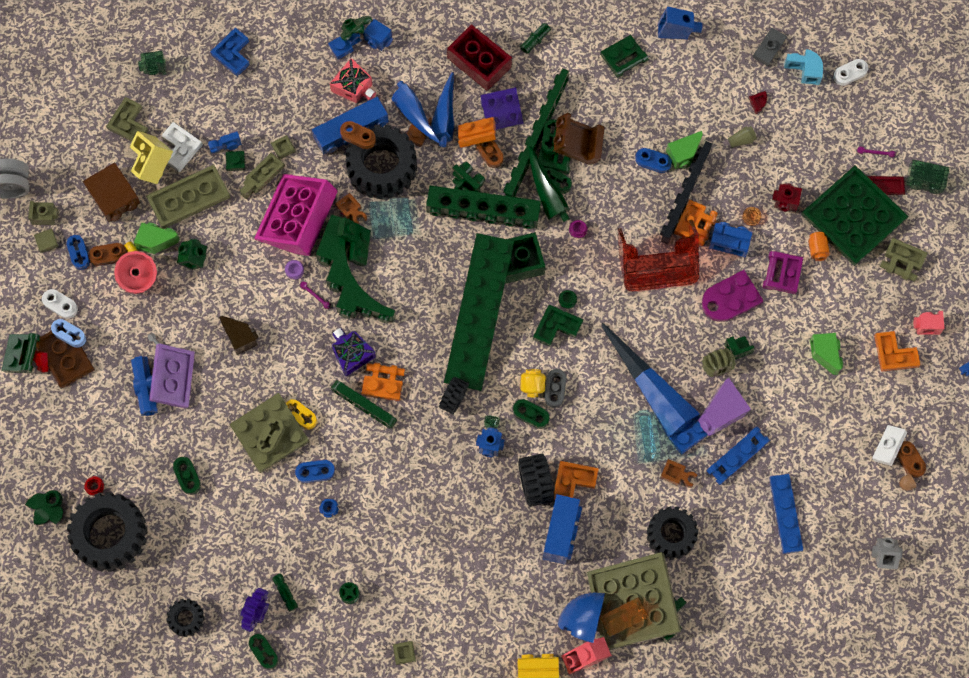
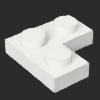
M174 122L161 135L162 139L174 146L172 149L173 153L167 164L178 172L185 167L203 145L200 140Z

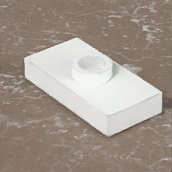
M888 425L872 459L875 462L892 466L907 431Z

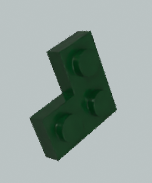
M346 217L340 218L337 236L350 242L348 261L359 266H366L371 230Z
M548 305L533 336V340L550 347L558 331L576 338L584 319Z

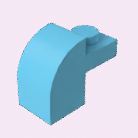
M806 49L804 56L798 53L787 54L784 68L802 70L801 83L820 85L823 78V62L817 53Z

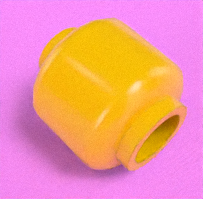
M526 369L521 374L520 390L523 393H527V397H538L540 393L545 391L546 376L541 373L540 369Z

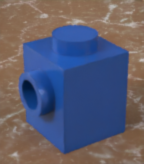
M373 19L363 32L364 40L373 49L378 48L382 51L393 40L392 30L376 19Z

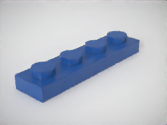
M790 475L770 476L769 481L783 554L803 552Z

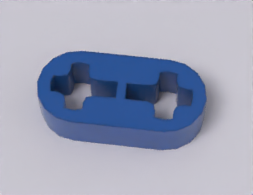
M79 235L70 236L67 239V248L71 261L76 269L84 270L90 264L85 242ZM76 240L79 243V250H76L73 246L74 241ZM78 255L85 259L83 264L78 263Z

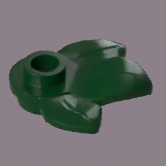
M363 16L358 19L349 18L345 20L341 27L343 30L341 39L347 41L352 34L363 33L364 25L370 23L373 19L370 16Z
M50 490L45 494L36 493L25 504L28 508L35 510L33 517L35 525L45 524L49 520L54 524H58L63 517V509L61 507L63 497L56 490ZM52 497H56L55 503H50Z

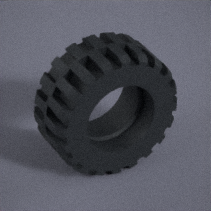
M379 124L374 125L375 128L370 129L376 137L375 145L370 149H363L349 142V147L345 153V162L351 184L354 187L357 186L361 194L366 192L367 197L370 198L376 195L377 199H383V196H388L389 199L394 197V193L402 194L404 187L406 189L410 187L411 180L413 181L416 176L417 156L412 141H409V136L406 133L401 134V130L396 127L393 130L390 125L380 127ZM378 150L390 151L399 158L398 165L392 171L383 174L369 171L364 166V161L369 154Z
M106 492V495L97 493L93 499L90 497L84 499L86 503L82 506L78 504L75 507L77 512L76 514L71 513L69 519L72 522L67 524V531L69 532L67 538L71 544L70 548L87 566L102 572L104 569L108 572L115 571V568L121 570L126 568V563L130 562L132 564L135 561L134 557L137 554L141 555L143 551L141 547L146 545L147 541L145 534H148V530L141 511L129 498L126 499L121 494L114 495L113 492ZM107 515L119 516L125 523V533L121 541L108 549H98L90 541V531L95 522Z

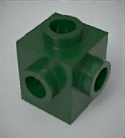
M197 239L181 242L178 249L177 264L190 270L203 268L207 246L201 244V241Z

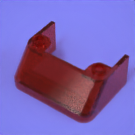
M689 220V237H683L676 241L674 246L675 252L638 256L637 248L633 244H626L622 228H618V250L624 286L628 291L692 285L698 281L699 234L693 220Z

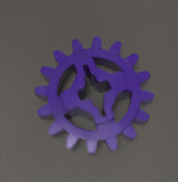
M257 588L253 592L252 597L248 596L245 600L240 614L243 617L241 621L242 629L251 632L257 626V623L263 622L269 607V603H266L269 594L267 590Z

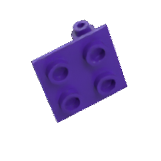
M516 87L480 95L485 118L494 117L496 130L524 124Z

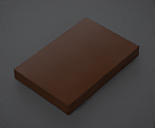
M63 326L57 327L58 332L60 330L65 333L67 332ZM52 330L42 335L36 344L39 351L47 352L48 368L60 389L95 371L82 346L75 348L57 338ZM73 334L70 335V336H72V338L74 339V341H75V340H78L77 337L74 336Z

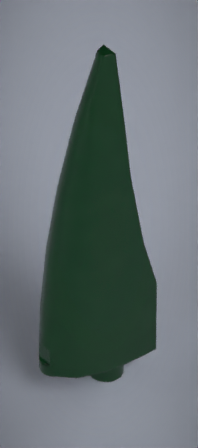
M529 146L530 164L535 186L548 220L560 216L563 223L569 221L570 218L567 212L570 208L563 194L544 170L533 148Z

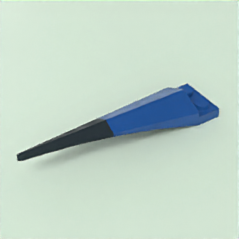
M602 323L603 330L646 398L667 437L680 454H684L707 437L708 434L701 428L698 421L701 417L700 413L612 330Z

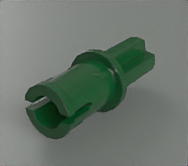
M542 23L534 33H530L528 39L520 45V49L529 54L550 32V26L547 23Z

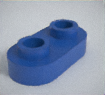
M641 148L635 156L636 163L643 168L658 173H666L671 168V158L666 154L648 148ZM645 154L648 158H643L642 155ZM663 160L665 164H661L659 161Z
M329 460L303 462L295 470L297 479L302 483L327 481L335 474L334 465ZM327 468L329 469V472L327 474H323L321 472L322 469ZM303 471H309V475L306 477L302 476Z

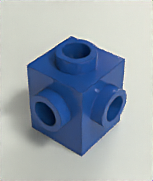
M487 428V430H482V435L478 434L476 446H479V453L483 456L498 457L499 450L503 451L505 439H502V432H499V430Z

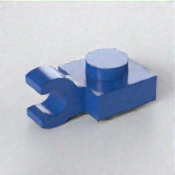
M356 33L352 34L347 41L342 40L340 36L329 42L328 45L339 60L353 52L352 46L362 40L360 39V34Z

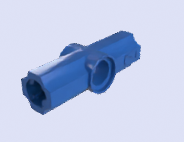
M138 356L131 360L134 374L133 386L138 397L141 416H150L158 413L157 402L149 401L152 383L149 359L147 356Z

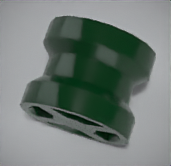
M346 582L339 589L340 598L344 603L354 604L358 601L360 593L356 584Z

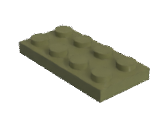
M214 164L146 196L162 229L231 198Z

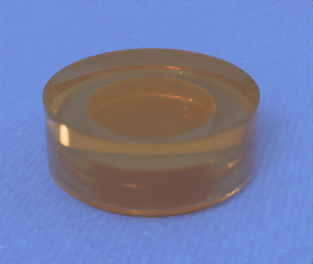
M748 207L743 212L742 220L748 226H755L760 222L762 215L759 209Z

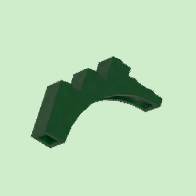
M331 214L316 257L321 265L327 267L332 265L326 279L327 287L333 292L339 293L342 291L336 305L337 313L343 318L350 319V317L355 318L357 312H360V315L367 318L371 316L376 317L382 323H394L396 311L371 298L353 277L347 263V241L337 236L341 217Z

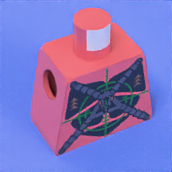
M351 58L330 83L331 92L355 103H358L362 97L371 100L376 95V91L370 88L372 86L371 76Z

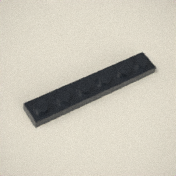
M705 141L704 146H699L696 157L698 159L696 163L692 162L688 171L691 174L689 178L685 177L681 186L684 190L682 194H677L674 201L677 205L675 209L671 208L667 217L669 219L668 225L664 224L661 229L662 243L668 245L711 151L712 143Z

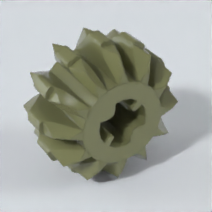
M720 348L704 356L702 366L709 377H718L733 370L736 362L734 355L729 349Z

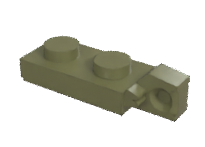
M270 153L245 177L244 186L240 189L241 195L247 199L253 192L255 194L260 192L285 167V164L274 154Z

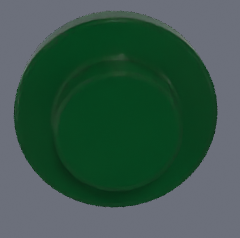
M564 290L559 294L558 302L565 309L573 308L577 303V295L571 290Z

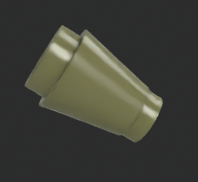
M745 126L728 138L731 148L751 144L757 140L752 126Z

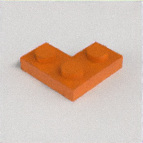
M895 331L875 333L874 338L881 372L920 367L917 347L898 349Z
M560 461L554 490V500L556 499V494L573 498L575 485L595 489L599 468Z

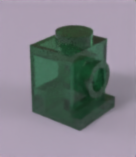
M163 51L140 53L141 60L138 61L140 72L144 71V74L156 75L158 72H162L163 75H167Z

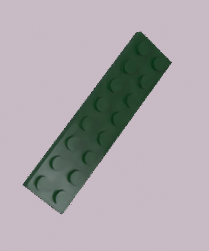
M476 233L445 374V384H449L455 376L469 383L468 389L482 391L514 246L513 240Z

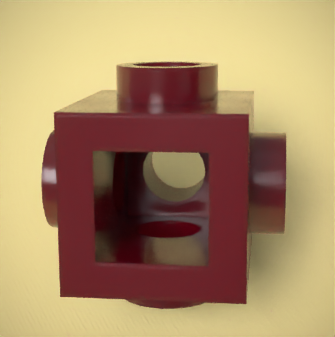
M789 183L780 184L778 190L774 189L773 192L774 208H778L783 212H796L800 203L802 188L794 187Z

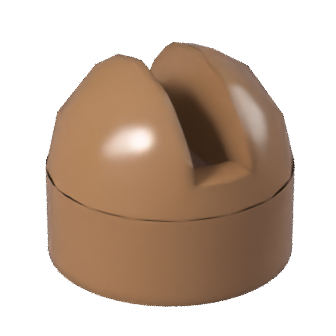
M910 474L900 479L899 484L903 490L910 491L916 488V483Z

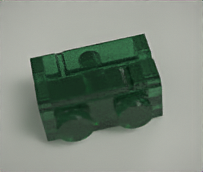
M912 159L908 168L906 185L914 190H929L932 194L943 193L947 186L949 167Z

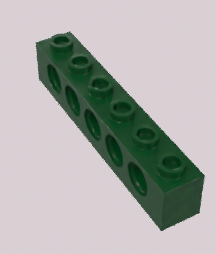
M430 185L426 213L432 216L448 215L452 219L462 217L473 222L483 220L488 224H496L498 222L504 223L508 227L519 225L525 229H533L538 227L541 201ZM449 201L451 204L444 206L442 202ZM462 204H468L469 207H468V208H462V207H460V205H462ZM481 206L488 208L486 211L479 210ZM499 209L506 210V212L503 214L498 213L497 211ZM521 211L524 212L525 215L518 216L516 215V213Z

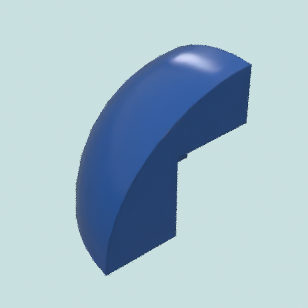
M586 593L571 600L559 616L557 623L559 628L571 631L573 637L594 643L605 593Z

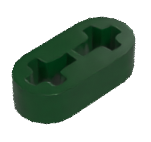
M554 119L548 120L544 126L542 151L547 155L556 153L554 152V137L556 136L557 120ZM551 126H555L554 135L550 134ZM549 140H553L551 149L548 148Z
M544 168L546 173L550 174V178L554 179L552 182L562 194H566L571 190L572 181L568 176L552 168ZM567 182L566 186L560 187V183Z
M252 635L249 639L251 651L264 669H274L278 664V656L263 635ZM255 639L263 640L261 645L264 650L260 651L257 646L253 647ZM264 653H267L269 657L274 656L272 665L264 664L266 661Z

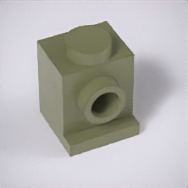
M30 201L28 219L32 225H55V219L59 217V210L54 203Z

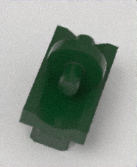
M467 161L460 166L456 164L452 167L454 170L452 175L455 177L452 182L456 185L454 189L480 192V188L485 183L484 176L477 173L472 178L469 174L473 171V168Z

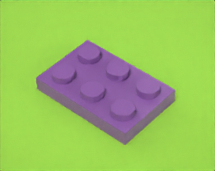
M164 344L156 345L149 401L185 409L189 407L194 351Z

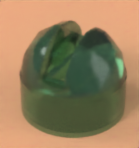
M486 415L484 418L485 428H498L500 418Z

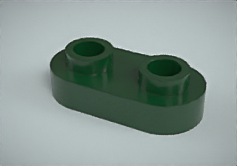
M520 399L513 405V414L517 419L537 429H543L548 425L550 417L545 409L525 399ZM525 408L526 412L520 413L519 409ZM542 417L543 421L537 422L536 418Z
M187 457L177 458L173 463V470L184 493L194 495L201 488V482L194 465ZM182 465H187L185 471L180 470ZM190 482L194 483L193 488H188Z

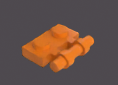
M689 199L674 234L690 241L696 235L699 237L697 244L704 246L705 241H708L710 237L709 232L717 222L716 217L718 213L712 210L707 215L704 213L706 206ZM700 221L705 222L703 229L698 228Z
M377 362L374 364L367 363L366 371H372L373 375L364 376L361 395L400 401L403 381L396 380V376H404L405 369L398 368L396 365L390 367L383 366ZM379 373L390 374V378H379Z

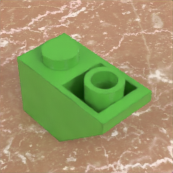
M141 223L134 244L138 250L156 254L179 243L180 239L173 229H162L154 223Z
M836 333L813 334L810 339L812 358L833 375H838L843 368L842 357H839L840 340L836 338Z

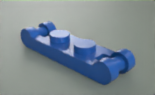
M758 426L706 470L709 475H713L717 479L716 482L719 485L725 482L771 441L767 436L764 437ZM754 437L759 441L757 445L751 441ZM722 467L726 472L722 474L718 469Z

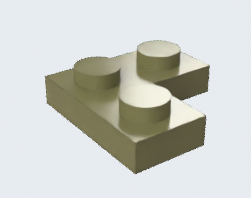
M125 97L106 125L107 129L131 142L137 131L147 134L148 128L134 121L142 109L141 104Z

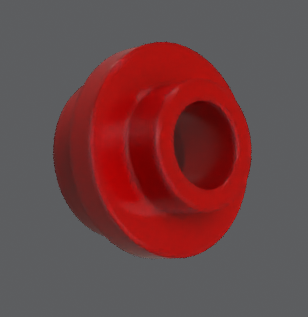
M92 476L86 480L84 489L87 494L95 496V494L103 492L105 485L101 478ZM97 483L98 488L95 490L91 489V486Z

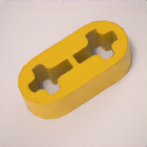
M295 399L286 402L288 408L290 405H297L296 408L300 413L297 414L292 411V414L302 428L310 430L316 426L317 418L311 410ZM304 415L307 418L312 416V423L304 424L305 420L301 416Z

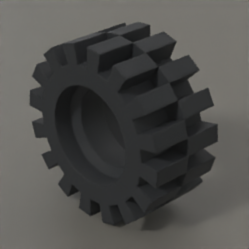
M454 376L446 391H444L439 408L454 414L467 392L469 383Z
M180 599L179 602L175 601L174 605L169 607L170 610L166 614L168 616L166 621L169 628L178 636H193L195 632L198 633L200 631V627H203V621L205 620L204 612L195 601ZM188 610L192 612L193 620L189 625H181L178 622V616L182 611Z

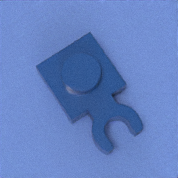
M238 131L221 136L219 140L208 142L211 154L219 152L221 149L235 150L238 146L242 145Z

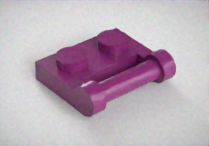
M770 251L766 280L763 281L762 288L796 295L804 257ZM777 261H783L779 282H773Z

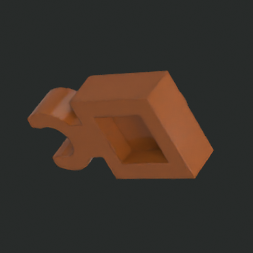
M429 117L428 119L430 125L432 123V117ZM411 124L407 132L409 141L422 147L427 136Z
M350 192L335 203V207L344 217L348 219L352 217L353 221L358 224L357 219L359 217L367 221L366 214L359 211L362 209L361 205Z
M668 459L660 478L677 486L682 481L686 487L692 488L694 484L690 483L688 478L696 479L697 474L695 472H684L686 466Z

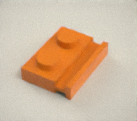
M494 117L458 125V144L460 148L496 140Z

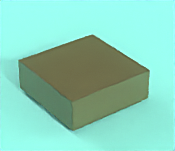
M287 135L271 142V146L279 159L296 152Z
M52 228L34 235L40 253L59 247Z
M413 641L393 644L396 665L416 662Z

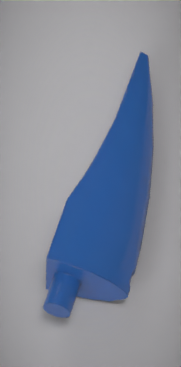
M453 72L450 74L439 97L431 123V128L440 140V147H446L447 142L453 141L455 127L453 117Z
M399 81L397 83L399 89L393 94L392 101L418 130L435 142L440 143L425 116L420 100L406 83Z

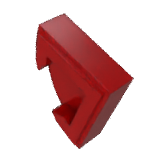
M35 350L33 361L37 365V370L42 373L48 372L47 352Z

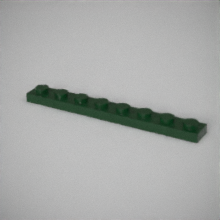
M562 68L560 74H556L553 82L555 85L553 89L548 91L546 97V105H542L539 112L540 118L535 120L532 127L533 133L531 136L528 135L526 139V148L519 154V163L517 167L514 166L512 169L510 183L507 182L504 187L503 193H505V196H516L530 166L528 147L531 146L536 153L543 137L545 123L551 120L569 81V70Z

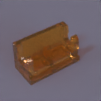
M638 597L600 616V619L609 637L646 619L647 613Z

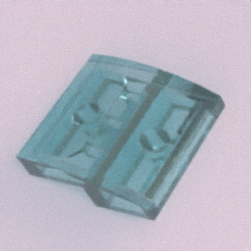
M390 198L389 201L369 203L373 239L413 234L408 198Z

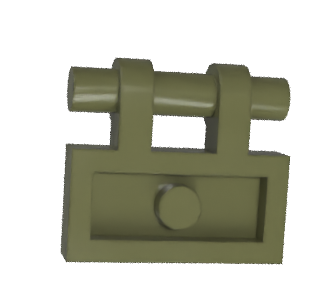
M892 238L884 255L890 258L891 261L889 263L882 260L880 267L886 269V272L890 274L895 273L902 276L901 279L906 281L909 279L915 282L918 275L911 271L912 269L920 271L927 252ZM896 262L906 265V269L895 266Z

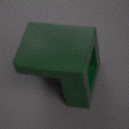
M734 336L727 338L724 343L725 348L732 352L735 360L753 354L755 349L754 345H749L745 336L734 339Z

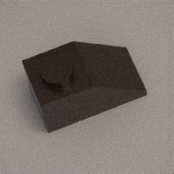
M225 316L219 317L237 355L258 346L256 339L259 337L254 328L250 329L248 323Z

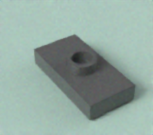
M771 28L752 58L769 66L787 39V36Z

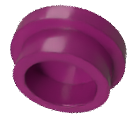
M575 220L570 224L569 233L572 237L579 239L587 234L588 227L585 222Z

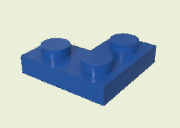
M235 27L210 51L211 56L238 77L250 65L249 61L238 53L249 42V38Z

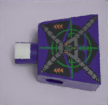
M339 328L333 332L332 335L337 342L332 344V349L345 377L376 358L375 351L355 331L346 335L343 329Z

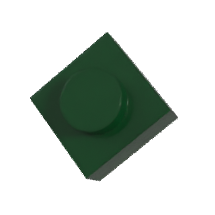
M226 152V170H245V152Z

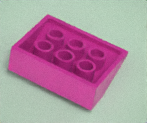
M283 174L254 239L294 254L310 256L338 190L326 179Z

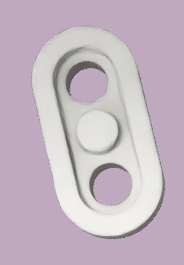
M862 59L853 60L837 68L833 79L838 85H848L866 75L868 64Z
M50 289L42 295V302L45 307L59 316L70 319L77 314L78 307L76 303L57 290ZM50 296H54L53 300H48ZM65 306H70L68 310H64Z

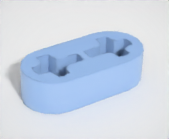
M63 319L55 320L52 323L51 330L57 338L75 348L85 344L86 336L81 329ZM63 326L67 332L65 333L61 330L58 332L57 327ZM71 334H73L74 336H78V335H79L81 339L74 341V339H73L72 336H70V335H71Z

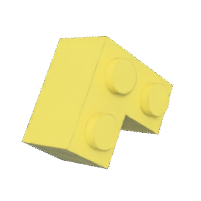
M137 131L130 145V148L138 154L131 172L141 180L158 184L173 151L157 137Z

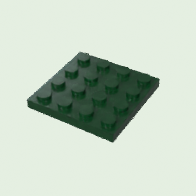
M856 165L801 214L819 232H823L827 240L853 266H856L909 217Z

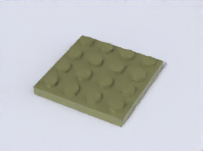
M660 552L587 572L591 593H605L598 628L600 638L604 637L609 650L681 632L664 553Z

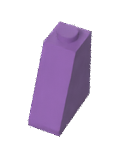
M728 378L718 388L698 421L701 428L706 431L708 436H711L745 417L751 408Z

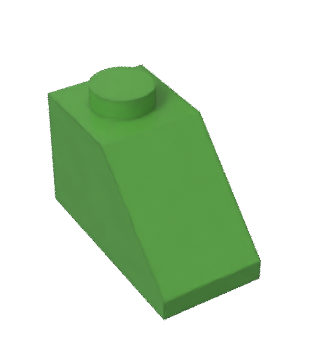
M702 131L667 144L666 152L671 158L674 169H685L691 165L703 136Z

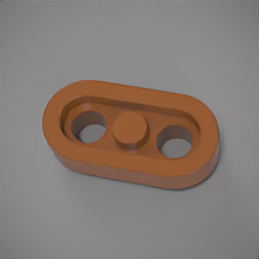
M347 121L340 127L341 137L360 148L370 149L376 143L374 132L355 122ZM348 128H352V129H353V130L350 131V132L346 131Z
M494 140L484 142L488 144L486 147L481 146L482 143L475 144L477 151L489 167L498 168L502 165L504 156ZM496 157L498 160L494 162L491 158Z
M112 243L93 247L89 251L88 257L93 265L102 266L117 263L119 258L126 254L127 251L123 244ZM116 249L120 250L119 253L114 254ZM96 253H101L99 257H95Z
M903 441L897 458L907 474H910L913 478H920L926 472V464L916 447L909 441ZM903 448H908L909 453H905ZM914 464L918 465L920 469H914Z

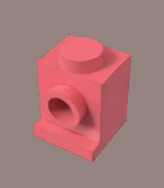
M939 311L937 314L925 312L920 314L919 317H914L913 325L917 329V335H940L944 330L943 311Z

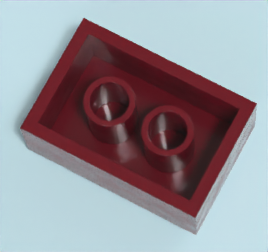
M472 24L447 48V59L487 92L512 68V57Z

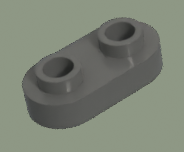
M553 369L547 375L545 402L552 408L561 406L564 401L566 374L560 369ZM557 377L560 381L555 383L553 378ZM557 396L558 400L552 401L551 397Z

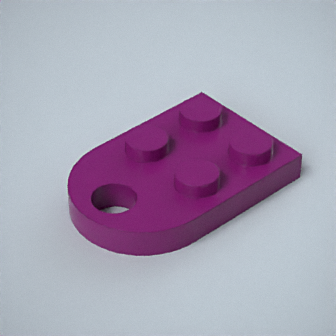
M742 270L709 287L703 295L701 304L707 317L717 322H726L762 304L763 299L745 270ZM715 303L718 306V310L712 312L708 309L707 305Z

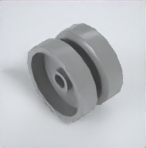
M0 159L1 199L21 198L29 193V182L27 180L29 177V166L27 163L17 159Z

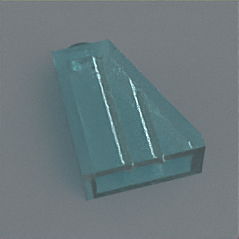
M640 410L633 417L638 463L657 462L661 450L654 412H649V410Z

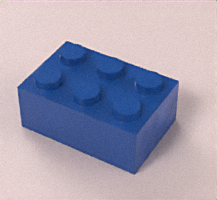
M556 494L542 560L566 565L567 560H571L574 544L570 543L575 541L578 525H575V522H579L583 507L579 506L580 499Z

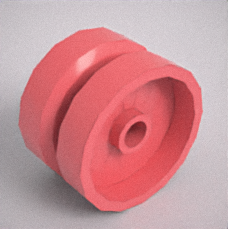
M139 251L127 252L121 256L114 270L115 281L118 286L131 294L144 293L150 289L157 275L156 264L152 258ZM138 269L139 275L134 276L132 270Z

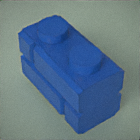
M726 222L715 223L709 249L746 258L752 232L748 231L746 227H731Z

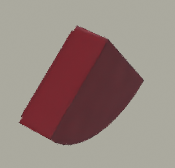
M766 91L749 96L748 98L755 114L761 112L766 105Z

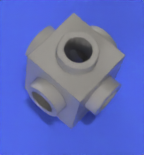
M877 538L876 546L872 548V557L876 559L877 567L898 569L899 560L902 559V548L899 547L897 539Z

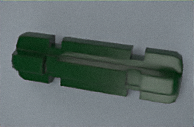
M281 573L275 575L272 580L275 586H278L277 590L283 601L286 602L285 605L288 611H294L298 608L295 599H293L294 597L287 583H284L283 575Z

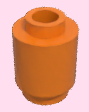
M823 232L810 234L808 242L811 258L815 259V261L826 260V257L830 255L827 237Z

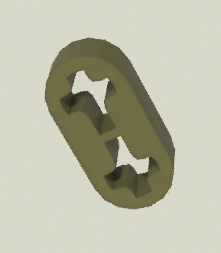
M273 418L269 420L258 438L256 444L262 454H271L283 436L285 426L280 419ZM278 423L280 430H275L273 435H271L273 432L271 426H276ZM270 438V448L266 447L265 449H263L264 447L262 446V443H266Z

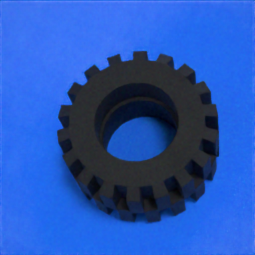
M544 454L519 458L520 479L527 504L532 507L553 502L555 497L553 482Z
M671 506L666 507L665 510L663 508L660 509L657 514L653 515L647 528L649 547L655 550V554L664 553L665 558L669 557V560H674V558L680 559L684 555L686 556L692 550L698 538L697 522L693 521L692 514L688 515L685 509L681 511L676 506L674 509H671ZM668 523L678 525L684 534L682 541L678 543L666 541L661 534L662 526Z

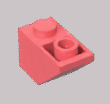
M604 637L594 639V643L586 642L563 654L562 659L568 673L572 674L597 664L612 655Z

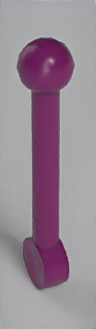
M862 146L857 149L859 154L888 155L891 158L896 156V152L893 150L890 152L864 149Z
M306 282L300 283V288L307 290L323 304L325 309L331 307L330 302H325L308 287Z

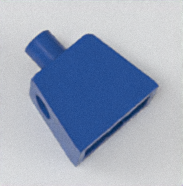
M667 6L658 21V38L687 40L691 32L701 33L703 24L702 22L694 21L693 12Z

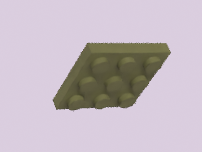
M279 393L229 424L260 473L310 442ZM273 418L280 419L285 426L283 436L271 454H262L257 448L258 438L269 420ZM278 423L276 426H271V428L273 429L271 435H273L275 430H280ZM270 438L266 443H262V446L264 447L263 449H265L266 447L270 448Z

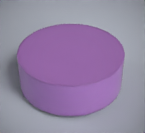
M297 260L289 261L285 266L287 277L293 280L301 278L304 274L303 264Z

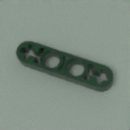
M335 380L330 387L335 394L352 405L355 404V407L367 415L371 414L370 417L387 428L392 429L396 424L397 419L342 382Z

